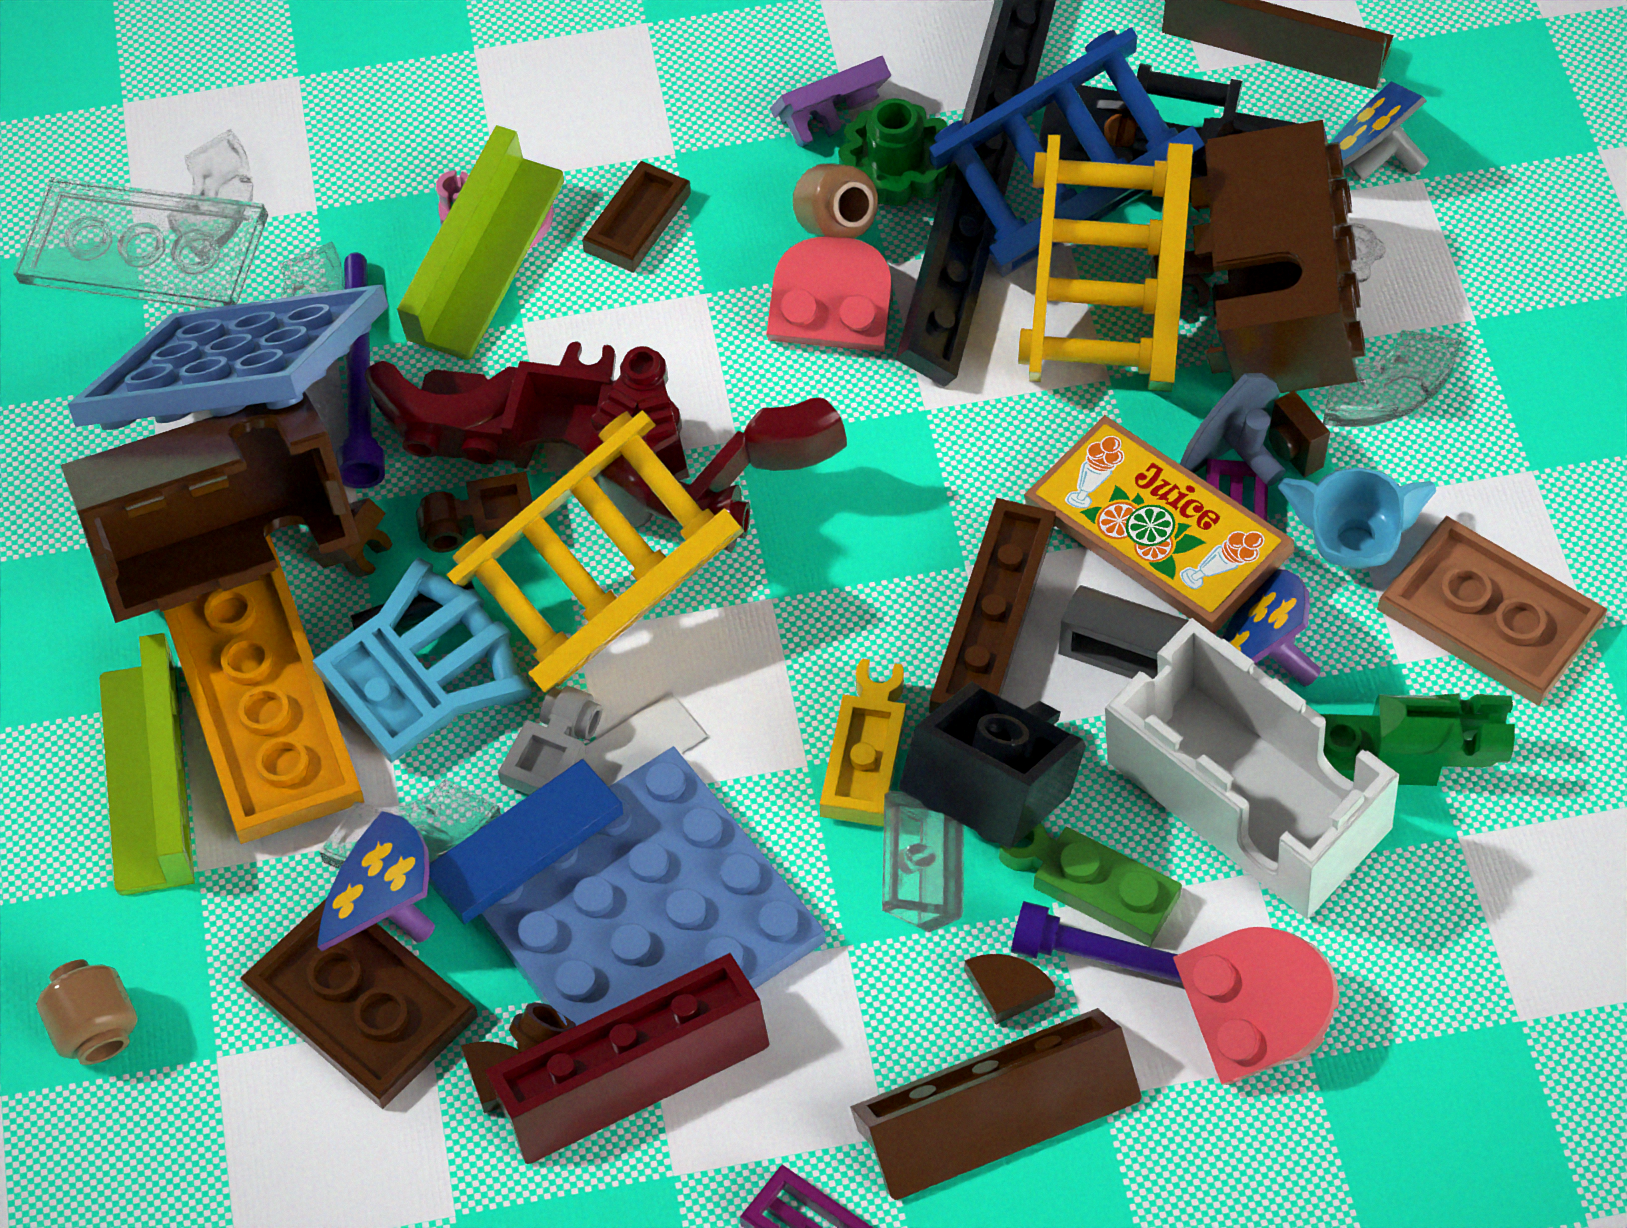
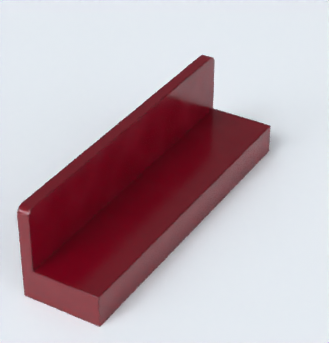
M728 953L484 1071L492 1092L513 1128L522 1158L526 1164H532L764 1051L769 1047L770 1043L760 998L732 954Z

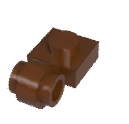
M520 472L467 481L468 500L460 501V498L456 499L452 493L444 491L426 495L421 499L420 507L415 514L420 540L427 544L431 551L438 553L450 552L459 548L464 542L463 537L470 528H474L475 536L482 534L488 540L533 502L527 473Z

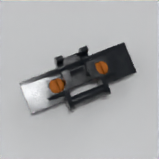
M1139 64L1136 77L1147 94L1224 107L1221 118H1204L1203 127H1194L1204 144H1207L1208 139L1299 124L1237 112L1243 84L1241 80L1231 79L1230 84L1155 72L1152 71V65ZM1085 85L1075 88L1118 159L1125 158L1129 164L1148 152L1145 146L1149 141L1118 91ZM1053 101L1045 108L1038 139L1044 151L1047 153L1048 134L1060 135L1059 160L1092 162L1056 102ZM1165 122L1169 129L1176 128L1178 133L1191 127ZM1204 148L1203 159L1191 165L1190 179L1207 176L1206 148ZM1190 186V190H1189V202H1190V203H1192V202H1191V186ZM1149 190L1144 194L1152 196V190Z

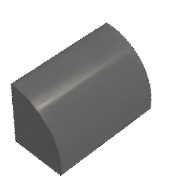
M1080 585L1073 594L1061 619L1058 654L1131 679L1139 671L1154 679L1158 675L1157 653L1189 620Z

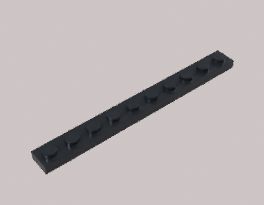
M994 0L962 120L966 124L973 122L1034 85L1056 0ZM1003 131L976 147L975 150L1005 197L1017 150L1006 132ZM955 161L949 163L895 360L943 387L947 386L958 376L990 254L989 246L993 243L996 228Z

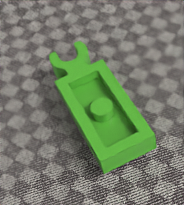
M1040 822L1024 837L1032 843L1030 846L1025 848L1014 846L1008 849L1000 845L999 859L1005 866L1016 871H1028L1031 869L1037 871L1034 876V889L1148 947H1151L1181 896V883L1065 826L1059 838L1055 840L1047 836L1046 830Z

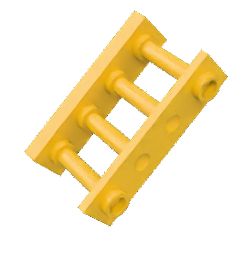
M1048 134L1047 153L1035 152L1033 188H1043L1044 194L1033 328H1021L1018 364L1029 365V381L1041 382L1043 360L1138 367V373L1149 374L1148 390L1172 392L1176 368L1193 152L1192 144L1169 143L1166 161L1155 160L1154 166L1059 160L1060 135ZM1057 184L1152 190V196L1163 197L1162 220L1150 219V225L1054 218ZM1052 242L1147 249V255L1159 256L1157 279L1145 278V284L1050 277ZM1047 301L1143 308L1142 314L1154 315L1152 338L1141 337L1140 343L1045 336Z
M643 410L634 418L626 411L610 422L598 435L604 442L488 540L482 534H479L462 546L452 557L458 565L446 574L455 585L462 587L477 577L537 649L533 656L538 660L539 664L529 671L528 674L544 693H548L553 687L558 688L744 532L742 527L725 508L716 516L709 508L702 511L644 442L642 437L656 425ZM621 454L683 527L679 533L686 541L667 557L660 549L654 552L593 480L597 474ZM572 495L575 496L635 568L631 575L637 582L618 598L612 590L607 593L603 591L544 520ZM523 536L530 541L586 609L582 615L588 623L570 638L563 631L557 634L496 561L498 557Z

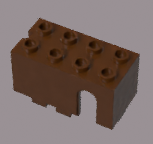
M1323 120L1208 139V143L1205 144L1207 176L1190 179L1192 207L1199 213L1200 209L1209 208L1210 223L1193 226L1195 255L1203 260V257L1213 256L1215 272L1228 270V283L1216 284L1215 282L1212 288L1214 317L1217 318V331L1222 344L1220 347H1213L1211 343L1206 353L1212 374L1230 371L1233 383L1235 384L1245 373H1263L1275 381L1280 393L1357 382L1355 358L1366 356L1362 323L1361 320L1357 321L1356 308H1361V296L1357 273L1353 272L1352 260H1357L1355 237L1352 224L1347 225L1348 214L1353 212L1348 178L1337 180V178L1344 177L1339 141L1328 143Z
M305 391L302 393L303 399L285 408L268 409L266 403L247 405L242 410L229 415L212 416L61 465L115 623L157 609L163 612L198 600L197 596L220 588L223 592L260 580V575L275 571L278 568L266 537L283 527L291 525L306 526L321 554L360 543L328 431Z

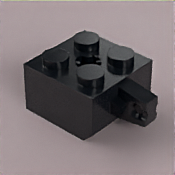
M971 681L915 726L898 790L919 800L929 810L943 813L973 829L983 839L999 843L1011 849L1071 795L1086 744L1082 738L1054 725L1059 721L1061 714L1059 710L1041 701H1037L1028 708L1022 709Z

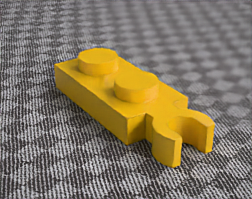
M862 658L856 667V691L859 696L845 694L842 696L819 804L820 817L884 827L906 718V704L896 702L901 697L904 689V669L902 664L895 663L892 669V677L886 682L877 683L869 678L870 659Z

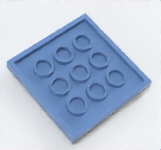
M383 285L171 313L68 403L74 425L79 427L100 424L103 430H115L128 426L141 418L155 417L157 423H169L185 418L191 412L210 410L212 416H225L238 412L251 404L266 403L268 409H280L296 404L303 399L302 393L313 382L323 378L327 374L326 369L337 358L347 354L350 351L349 346L360 335L369 332L372 329L371 324L389 307Z
M674 746L609 786L610 790L622 802L623 815L478 915V918L540 1000L558 1011L557 1014L565 1025L567 1023L564 1016L573 1021L576 1026L728 953L732 954L753 989H756L826 943L824 928Z

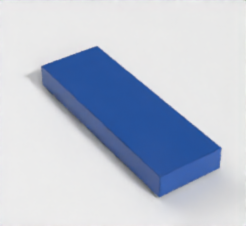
M581 759L430 863L428 883L463 925H465L623 815L622 802L584 759Z

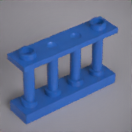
M1132 27L1118 35L1115 30H1109L1099 35L1085 47L1087 53L973 122L966 124L964 120L956 121L942 129L934 137L936 144L929 147L931 162L935 169L938 171L955 161L998 231L994 235L997 242L989 246L990 259L1002 278L1038 257L1042 215L1028 224L1024 218L1017 219L975 148L1005 131L1033 176L1035 152L1045 151L1025 118L1055 101L1092 162L1128 164L1125 158H1117L1075 88L1105 71L1149 141L1145 146L1148 152L1130 162V165L1154 166L1155 160L1166 161L1169 143L1192 144V165L1203 159L1205 144L1194 126L1192 125L1181 133H1178L1176 128L1169 129L1125 58L1134 54L1137 49L1138 36ZM1057 184L1054 218L1099 221L1149 190L1090 186L1077 193L1075 188L1068 189L1065 184ZM1052 242V248L1059 245L1060 243Z

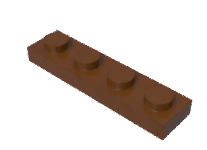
M996 497L930 697V714L971 681L1001 697L1054 531L1056 511Z

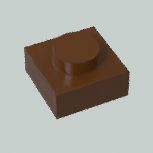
M1295 390L1274 400L1268 436L1275 453L1282 460H1289L1304 478L1322 469L1330 437L1328 428Z

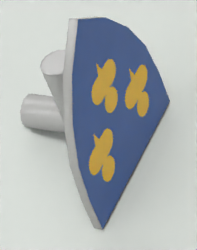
M1392 81L1387 84L1349 120L1330 142L1339 141L1343 167L1348 165L1364 181L1394 154L1411 175L1422 170L1427 165L1429 159L1400 125L1426 103V99Z

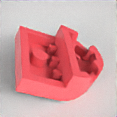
M815 237L803 240L789 248L780 258L774 273L766 333L768 341L885 352L891 302H893L891 274L885 258L876 248L868 243L847 237Z
M1249 927L1231 932L1173 957L1221 1085L1233 1084L1290 1060L1298 1061L1311 1054L1324 1042L1325 1038L1323 1036L1331 1023L1334 1010L1339 1006V989L1331 964L1314 944L1287 931L1269 927Z

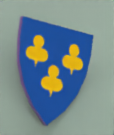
M1277 569L1236 611L1222 639L1224 638L1253 660L1254 664L1269 655L1304 687L1312 684L1320 674L1321 668L1295 645L1296 635L1308 627L1310 611L1309 591L1298 575L1286 569Z
M382 811L357 841L341 866L327 896L320 923L317 947L321 951L387 917L416 943L424 942L433 933L434 923L413 904L427 897L429 881L428 848L422 834L402 816Z

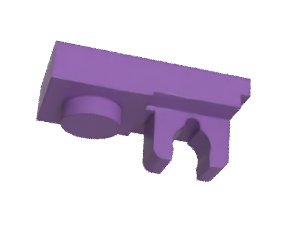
M882 55L785 93L770 107L774 118L780 117L782 124H788L796 144L799 147H805L813 141L812 134L808 129L810 115L814 120H818L823 124L828 137L834 135L841 128V122L835 106L846 102L848 109L853 110L880 97L878 89L891 77V73Z

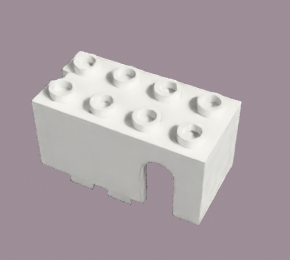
M1191 618L1157 653L1158 675L1151 679L1144 672L1139 671L1105 706L1107 762L1308 920L1392 829L1399 774L1368 750H1362L1356 756L1354 782L1342 776L1328 762L1323 752L1325 718L1306 704V700L1278 679H1272L1255 666L1253 660L1224 638L1221 640Z

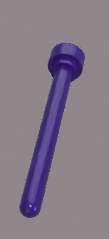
M353 252L345 258V289L368 286V263L366 257L361 253ZM369 332L360 335L349 346L350 351L346 354L348 437L336 452V461L343 485L355 489L374 487L385 478V452L378 445L377 440L372 437L371 393L364 376L365 371L370 366Z
M1023 901L1012 941L1011 953L1037 959L1039 953L1051 956L1053 950L1182 983L1173 959L1178 954L1060 924L1061 917L1049 914L1050 907Z

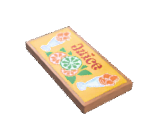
M1106 415L1024 494L1026 505L1056 511L1055 526L1189 619L1193 618L1213 634L1294 552V539Z

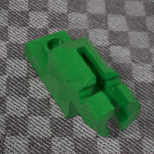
M1460 693L1431 696L1378 694L1372 715L1320 714L1326 721L1323 752L1334 769L1353 782L1356 756L1362 750H1368L1399 774L1398 785L1437 786L1442 767L1483 768L1491 767L1496 763L1510 762L1514 749L1515 724H1506L1508 713L1512 711V696L1476 694L1468 700H1463L1460 697Z

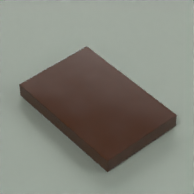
M325 899L244 973L240 980L243 988L383 1110L478 1018L475 1005L377 923L321 951L317 946L320 923L326 903Z

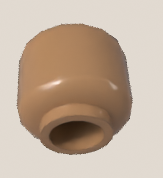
M835 163L819 164L808 169L798 180L793 192V210L798 223L812 235L817 237L829 236L854 239L864 234L873 224L878 211V194L874 182L864 171L850 165Z
M79 959L61 965L50 974L49 979L51 983L40 993L36 1006L59 1056L68 1059H78L82 1065H92L114 1057L129 1045L130 1040L128 1036L133 1032L138 1018L115 968L103 964L89 965L86 960Z

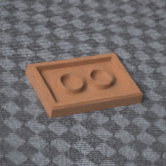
M1447 515L1382 594L1377 607L1378 611L1537 706H1540L1603 623L1608 610Z

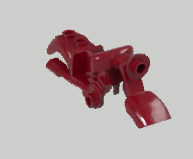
M578 341L572 342L567 346L559 365L520 361L518 367L508 366L489 380L484 374L433 369L425 374L422 388L419 389L405 379L394 364L387 361H379L369 366L364 373L376 407L389 427L403 440L402 448L414 456L423 458L435 456L465 458L478 464H493L497 460L514 462L516 468L527 469L536 446L543 443H565L578 449L587 457L604 443L598 435L610 422L626 411L634 418L643 410L656 425L642 437L644 442L702 511L709 508L716 516L725 508L744 530L737 537L745 539L748 533L750 503L742 501L739 485H730L749 463L754 468L770 471L799 470L832 458L847 447L843 420L831 403L824 398H810L798 404L785 407H765L752 417L744 433L737 431L691 484L679 481L690 478L679 434L682 430L681 414L667 393L666 383L669 378L665 359L658 351L646 346L635 347L627 352L620 364V376L615 381L616 353L611 345H604L602 347L601 359L595 364L587 365L579 360L582 346ZM622 454L593 478L634 528L647 524L653 515L682 526ZM737 538L723 550L731 553L735 548Z

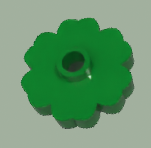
M899 98L884 100L877 104L873 111L864 110L856 117L855 121L845 126V144L838 150L839 164L853 166L868 175L874 182L878 194V204L887 203L893 206H903L911 199L912 194L921 198H930L938 191L939 187L944 185L949 164L937 171L931 162L929 147L936 144L934 137L948 125L941 118L927 119L926 111L920 105L911 104Z

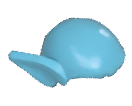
M1360 467L1335 470L1324 476L1317 484L1308 480L1286 477L1279 480L1278 489L1288 500L1299 520L1313 531L1315 544L1320 555L1330 564L1347 569H1367L1384 565L1392 559L1398 549L1402 532L1408 530L1415 523L1426 503L1436 493V486L1431 481L1413 482L1400 486L1394 478L1382 471Z

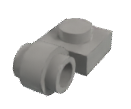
M569 685L563 689L553 687L544 699L539 717L540 722L548 726L545 727L526 719L498 770L500 784L530 795L575 763L584 759L586 755L585 744L578 739L590 740L594 735L601 719L602 705L594 702L592 694Z

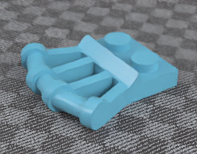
M420 557L416 558L377 615L312 660L314 671L390 763H393L438 729L443 730L458 715L494 705H513L526 700L532 694L527 676L520 675L509 642L512 636L509 629L502 621L494 622L483 609L485 601L475 589L466 590L434 573L433 564ZM420 593L443 606L401 637L395 633L394 628L413 599ZM464 624L474 637L426 670L414 655L454 626ZM488 657L495 681L448 694L442 689L444 685L480 659Z

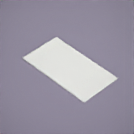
M671 692L586 745L584 760L609 787L674 746L681 754L708 736Z

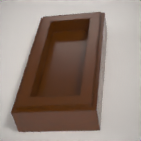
M640 160L583 237L584 252L634 273L690 196V181Z

